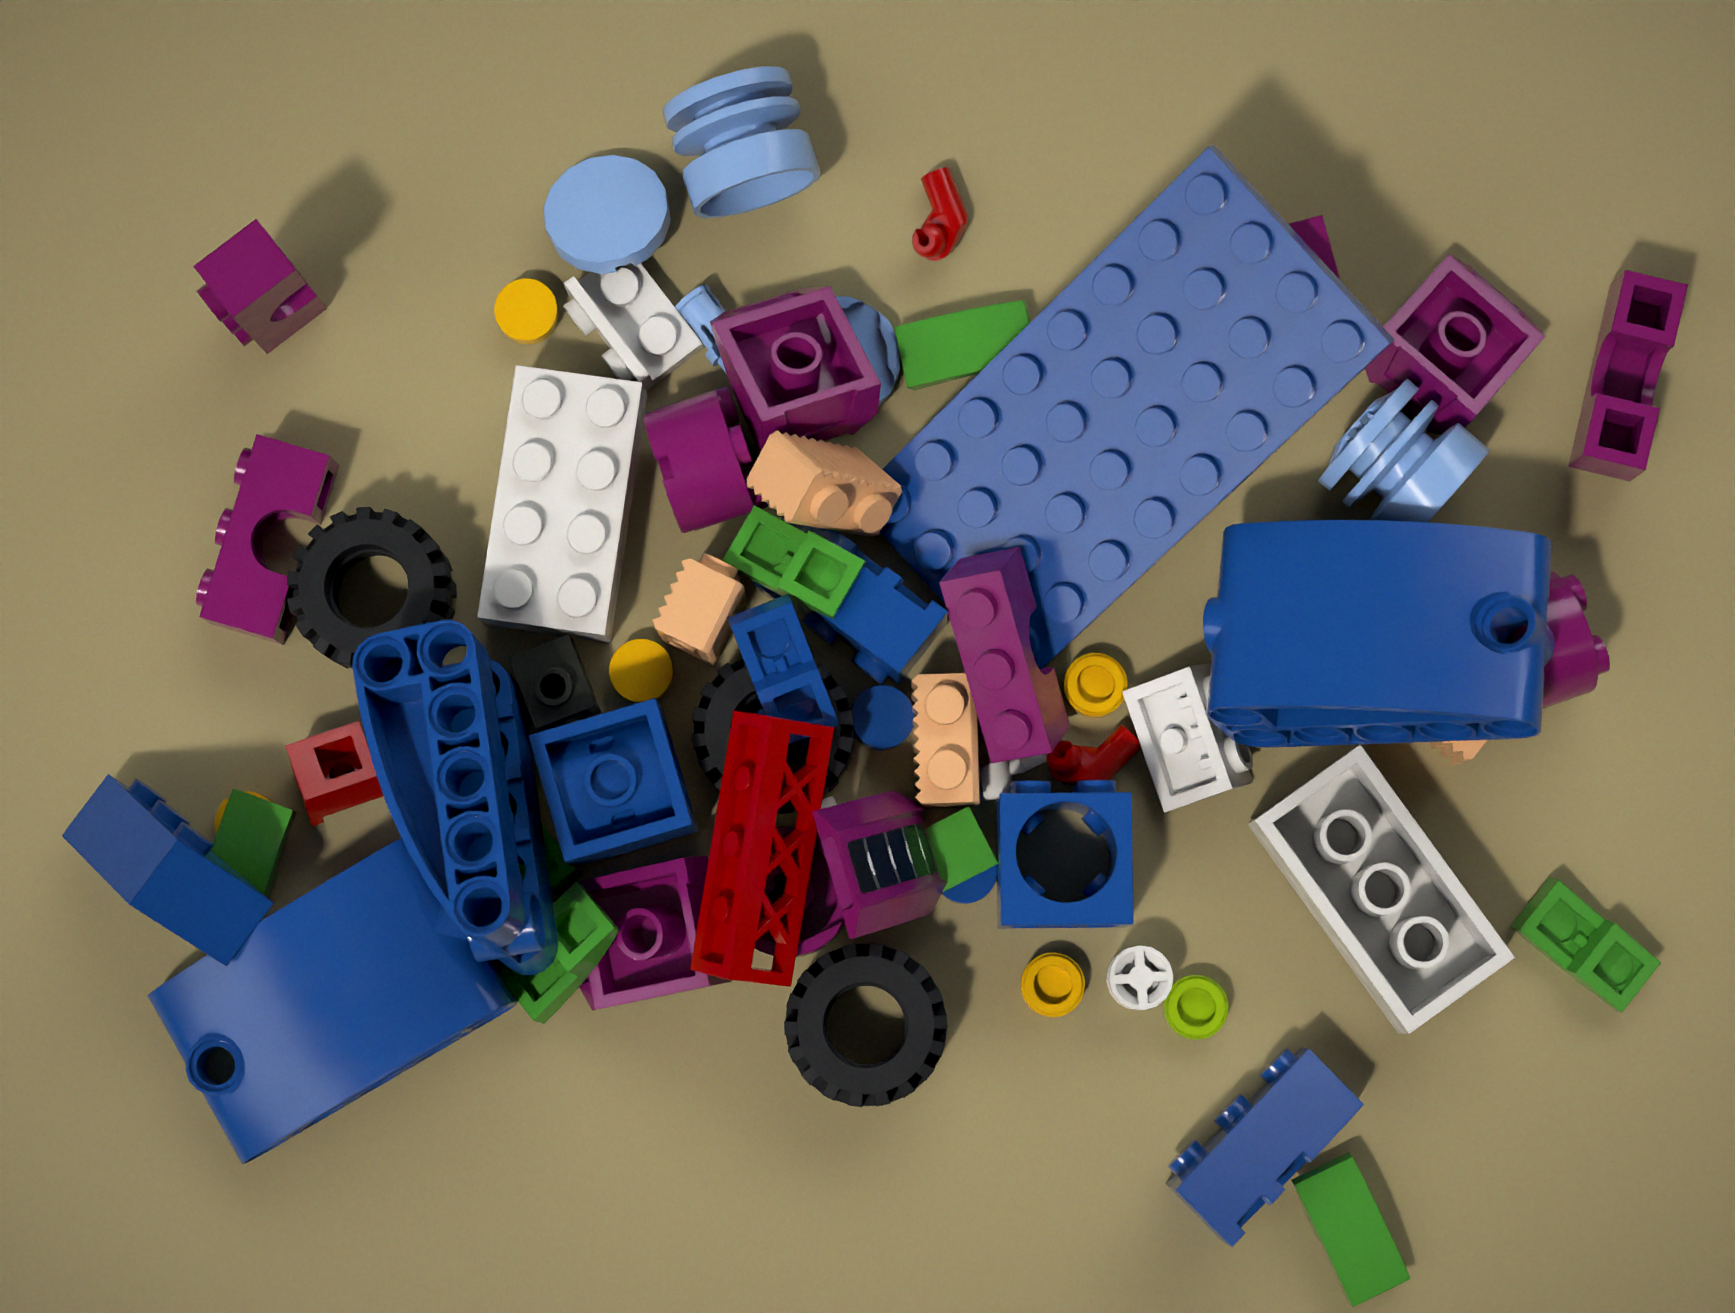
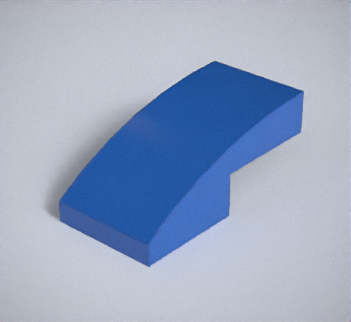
M788 594L727 618L766 716L829 727L839 725ZM790 734L789 744L808 736Z

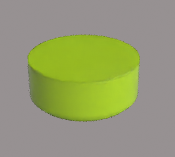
M1190 975L1178 979L1172 984L1171 991L1163 1001V1015L1166 1023L1176 1034L1187 1039H1205L1214 1035L1222 1028L1228 1016V999L1224 990L1216 981L1202 975Z

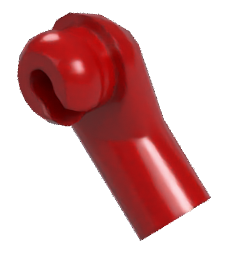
M949 167L934 170L921 178L932 210L921 229H915L912 236V245L918 255L932 261L944 259L954 251L969 222L967 210Z
M1120 725L1099 747L1072 745L1069 740H1061L1053 752L1047 754L1046 761L1053 778L1065 785H1077V781L1110 780L1141 749L1139 740L1127 728Z

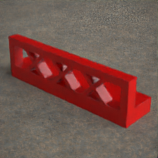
M733 711L690 970L727 980L791 987L817 834V826L812 812L821 809L834 727ZM790 734L810 737L806 764L795 774L792 773L786 762ZM788 800H791L797 811L795 829L782 840L775 827L777 811ZM780 865L787 877L785 891L771 905L764 893L766 877L773 869ZM769 930L776 942L771 970L752 968L756 940Z

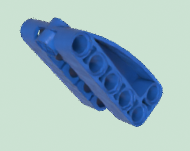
M1388 520L1274 521L1240 523L1226 527L1223 531L1217 597L1208 599L1203 614L1204 639L1208 650L1212 654L1207 717L1235 742L1246 746L1263 748L1522 739L1538 735L1541 732L1544 666L1552 657L1555 647L1554 634L1546 624L1550 592L1552 541L1543 535L1524 531L1471 525ZM1528 626L1527 632L1520 640L1515 643L1505 644L1507 637L1513 630L1518 627Z
M440 620L378 633L366 638L358 646L353 656L352 666L360 716L372 763L386 804L407 851L431 892L454 923L467 934L471 951L477 962L499 959L511 970L522 975H535L545 971L553 963L557 954L558 936L525 702L518 683L498 662L489 658L487 649L464 624L454 620ZM458 646H467L466 655L462 662L443 666V660L451 649ZM493 682H500V690L497 696ZM502 742L509 743L508 752L506 756L504 754ZM510 803H517V813L514 819ZM518 864H525L526 875L523 882Z
M402 838L383 847L258 922L256 928L227 967L211 956L206 955L147 995L186 1064L185 1070L190 1083L202 1092L242 1165L279 1146L489 1023L518 1004L494 961H476L471 951L467 934L454 923L431 892L407 851ZM219 1047L228 1050L235 1061V1071L232 1077L223 1084L214 1082L206 1071V1060L209 1054Z

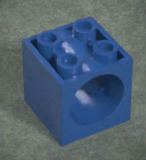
M655 698L529 735L566 863L577 868L699 832L665 712Z
M1112 780L1077 781V785L1074 786V793H1051L1050 781L1012 782V786H1009L1010 793L999 794L996 800V856L998 862L997 929L1125 928L1134 924L1132 792H1116V781ZM1056 809L1071 810L1084 815L1081 818L1082 821L1097 837L1103 834L1109 852L1108 870L1106 876L1100 873L1082 891L1087 899L1070 903L1049 900L1041 896L1046 890L1031 876L1026 874L1024 878L1022 877L1016 860L1017 839L1020 831L1025 836H1028L1044 820L1040 813Z

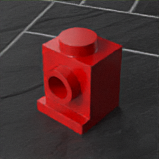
M359 721L285 745L291 768L312 826L324 823L323 817L384 796ZM341 773H348V774H345V775L336 777V776H338V775L341 774Z

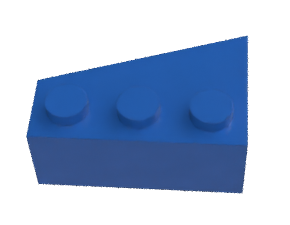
M788 523L805 533L810 530L866 562L834 619L794 602L807 612V615L801 622L826 643L832 645L835 639L839 637L858 653L851 661L879 684H882L888 676L900 685L945 628L948 611L933 600L930 604H927L902 584L904 582L902 577L888 567L882 569L859 551L858 546L840 532ZM754 581L751 582L771 600L782 596Z
M108 774L62 834V837L130 906L227 967L274 902L211 851L214 844L190 827V822L167 805V800L137 778L128 787Z
M1287 1048L1281 1051L1259 1074L1266 1083L1249 1100L1242 1094L1236 1096L1213 1120L1220 1129L1203 1146L1196 1139L1191 1141L1168 1165L1175 1174L1165 1184L1220 1240L1231 1247L1245 1234L1241 1227L1265 1203L1268 1205L1273 1204L1286 1190L1283 1185L1306 1162L1313 1161L1364 1105L1309 1048H1300L1294 1055Z

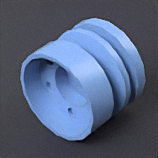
M762 66L717 76L688 88L673 97L663 107V116L667 129L676 132L672 137L675 153L682 156H700L683 169L684 183L696 216L702 218H721L750 212L790 198L809 188L819 179L821 171L809 134L800 129H784L800 116L801 110L798 100L789 97L792 93L793 84L787 70L781 67Z
M1408 379L1398 389L1376 399L1334 446L1326 471L1317 480L1330 491L1348 470L1354 473L1360 481L1342 502L1349 508L1362 500L1371 491L1376 492L1382 500L1370 520L1429 522L1490 451L1459 423L1447 429L1435 440L1428 436L1425 430L1439 407L1432 399L1413 421L1406 417L1401 410L1419 390Z

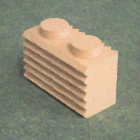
M778 430L768 437L746 479L747 488L754 489L755 495L762 496V501L768 502L771 509H777V515L784 516L785 522L867 537L879 535L882 527L888 522L892 509L902 493L901 485L856 446L850 448L848 445L842 446L839 443L834 445L830 441L825 443L822 439L816 441L813 437L808 440L805 436L799 438L796 434L790 436L787 432L781 434Z
M703 553L699 562L691 558L681 561L684 570L676 572L678 582L670 584L672 594L664 596L667 605L658 608L661 617L652 619L663 642L715 666L732 631L727 618L741 613L748 598L743 584L740 583L741 578L736 575L738 570L716 557Z
M917 674L911 681V688L914 690L911 701L914 703L912 712L915 716L912 724L916 729L913 732L912 738L916 741L913 745V752L916 754L913 764L917 767L914 771V777L918 780L914 784V790L918 793L915 796L914 802L925 808L978 806L980 794L977 712L966 674Z

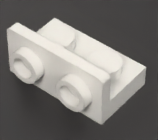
M631 262L625 266L617 267L618 272L598 274L590 272L579 281L572 276L563 283L571 298L563 307L585 336L596 330L610 348L601 356L618 379L628 381L633 379L636 382H642L647 391L704 348L703 343L641 263L633 266Z
M1211 663L1189 666L1122 691L1164 812L1184 807L1253 782L1249 771L1253 767L1250 747L1232 740L1206 715Z

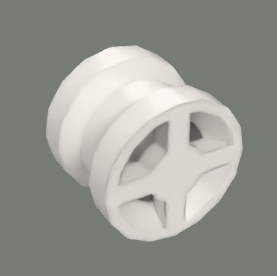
M1138 945L1124 949L1113 957L1107 968L1106 983L1109 993L1118 1004L1127 1009L1146 1010L1158 1006L1167 998L1172 989L1173 972L1170 962L1161 952L1152 947Z

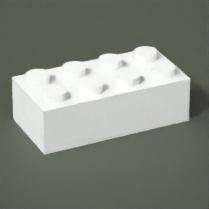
M515 365L477 618L486 626L556 636L569 634L571 638L611 643L644 423L643 415L645 414L647 393L642 382Z
M1361 745L1344 754L1247 824L1398 1034H1410L1515 958Z

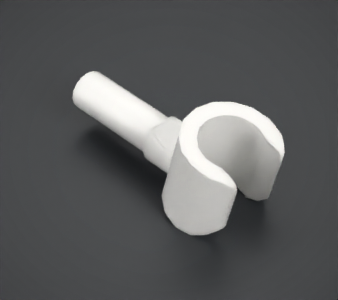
M1047 754L990 763L979 769L980 800H994L998 798L1000 793H1010L1009 786H1012L1013 782L1011 775L1024 773L1047 762Z

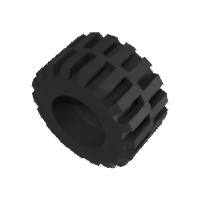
M371 507L356 508L357 514L348 516L341 511L330 516L333 523L324 529L317 524L308 533L313 538L306 548L299 545L293 555V558L298 561L296 571H288L286 585L292 588L293 597L287 598L290 612L297 617L299 622L296 624V627L302 636L314 645L313 648L347 669L352 668L353 656L358 646L366 638L378 633L440 620H453L455 614L451 604L452 598H457V587L451 578L450 572L453 569L448 558L443 554L440 546L420 525L411 519L403 518L398 512L385 508L382 513L375 512ZM373 556L392 558L402 566L407 574L408 591L402 608L392 619L379 626L362 628L350 623L342 615L338 603L339 587L344 575L354 564L365 558Z
M740 655L741 660L731 665L727 662L718 669V675L711 683L707 681L700 693L702 698L698 707H695L692 718L694 722L692 740L699 764L705 775L719 791L733 711L742 712L751 702L759 698L742 655ZM820 664V666L817 665V668L839 722V725L834 727L824 795L834 789L839 783V778L844 770L848 768L854 744V723L852 710L843 688L833 679L831 672ZM808 750L797 763L790 766L793 774L806 764ZM788 800L777 812L780 814L793 813L795 807L791 800Z
M851 944L824 954L799 977L786 1005L784 1035H786L788 1052L792 1062L795 1063L806 1082L821 1092L822 1095L833 1101L836 1100L848 1104V1106L877 1107L887 1105L898 1099L905 1098L914 1092L935 1070L934 1068L942 1056L946 1040L947 1015L944 1000L930 974L909 955L898 949L880 944ZM860 986L877 987L889 993L900 1005L905 1020L904 1035L898 1048L886 1059L871 1064L856 1063L843 1057L833 1046L827 1028L828 1015L834 1002L846 991Z

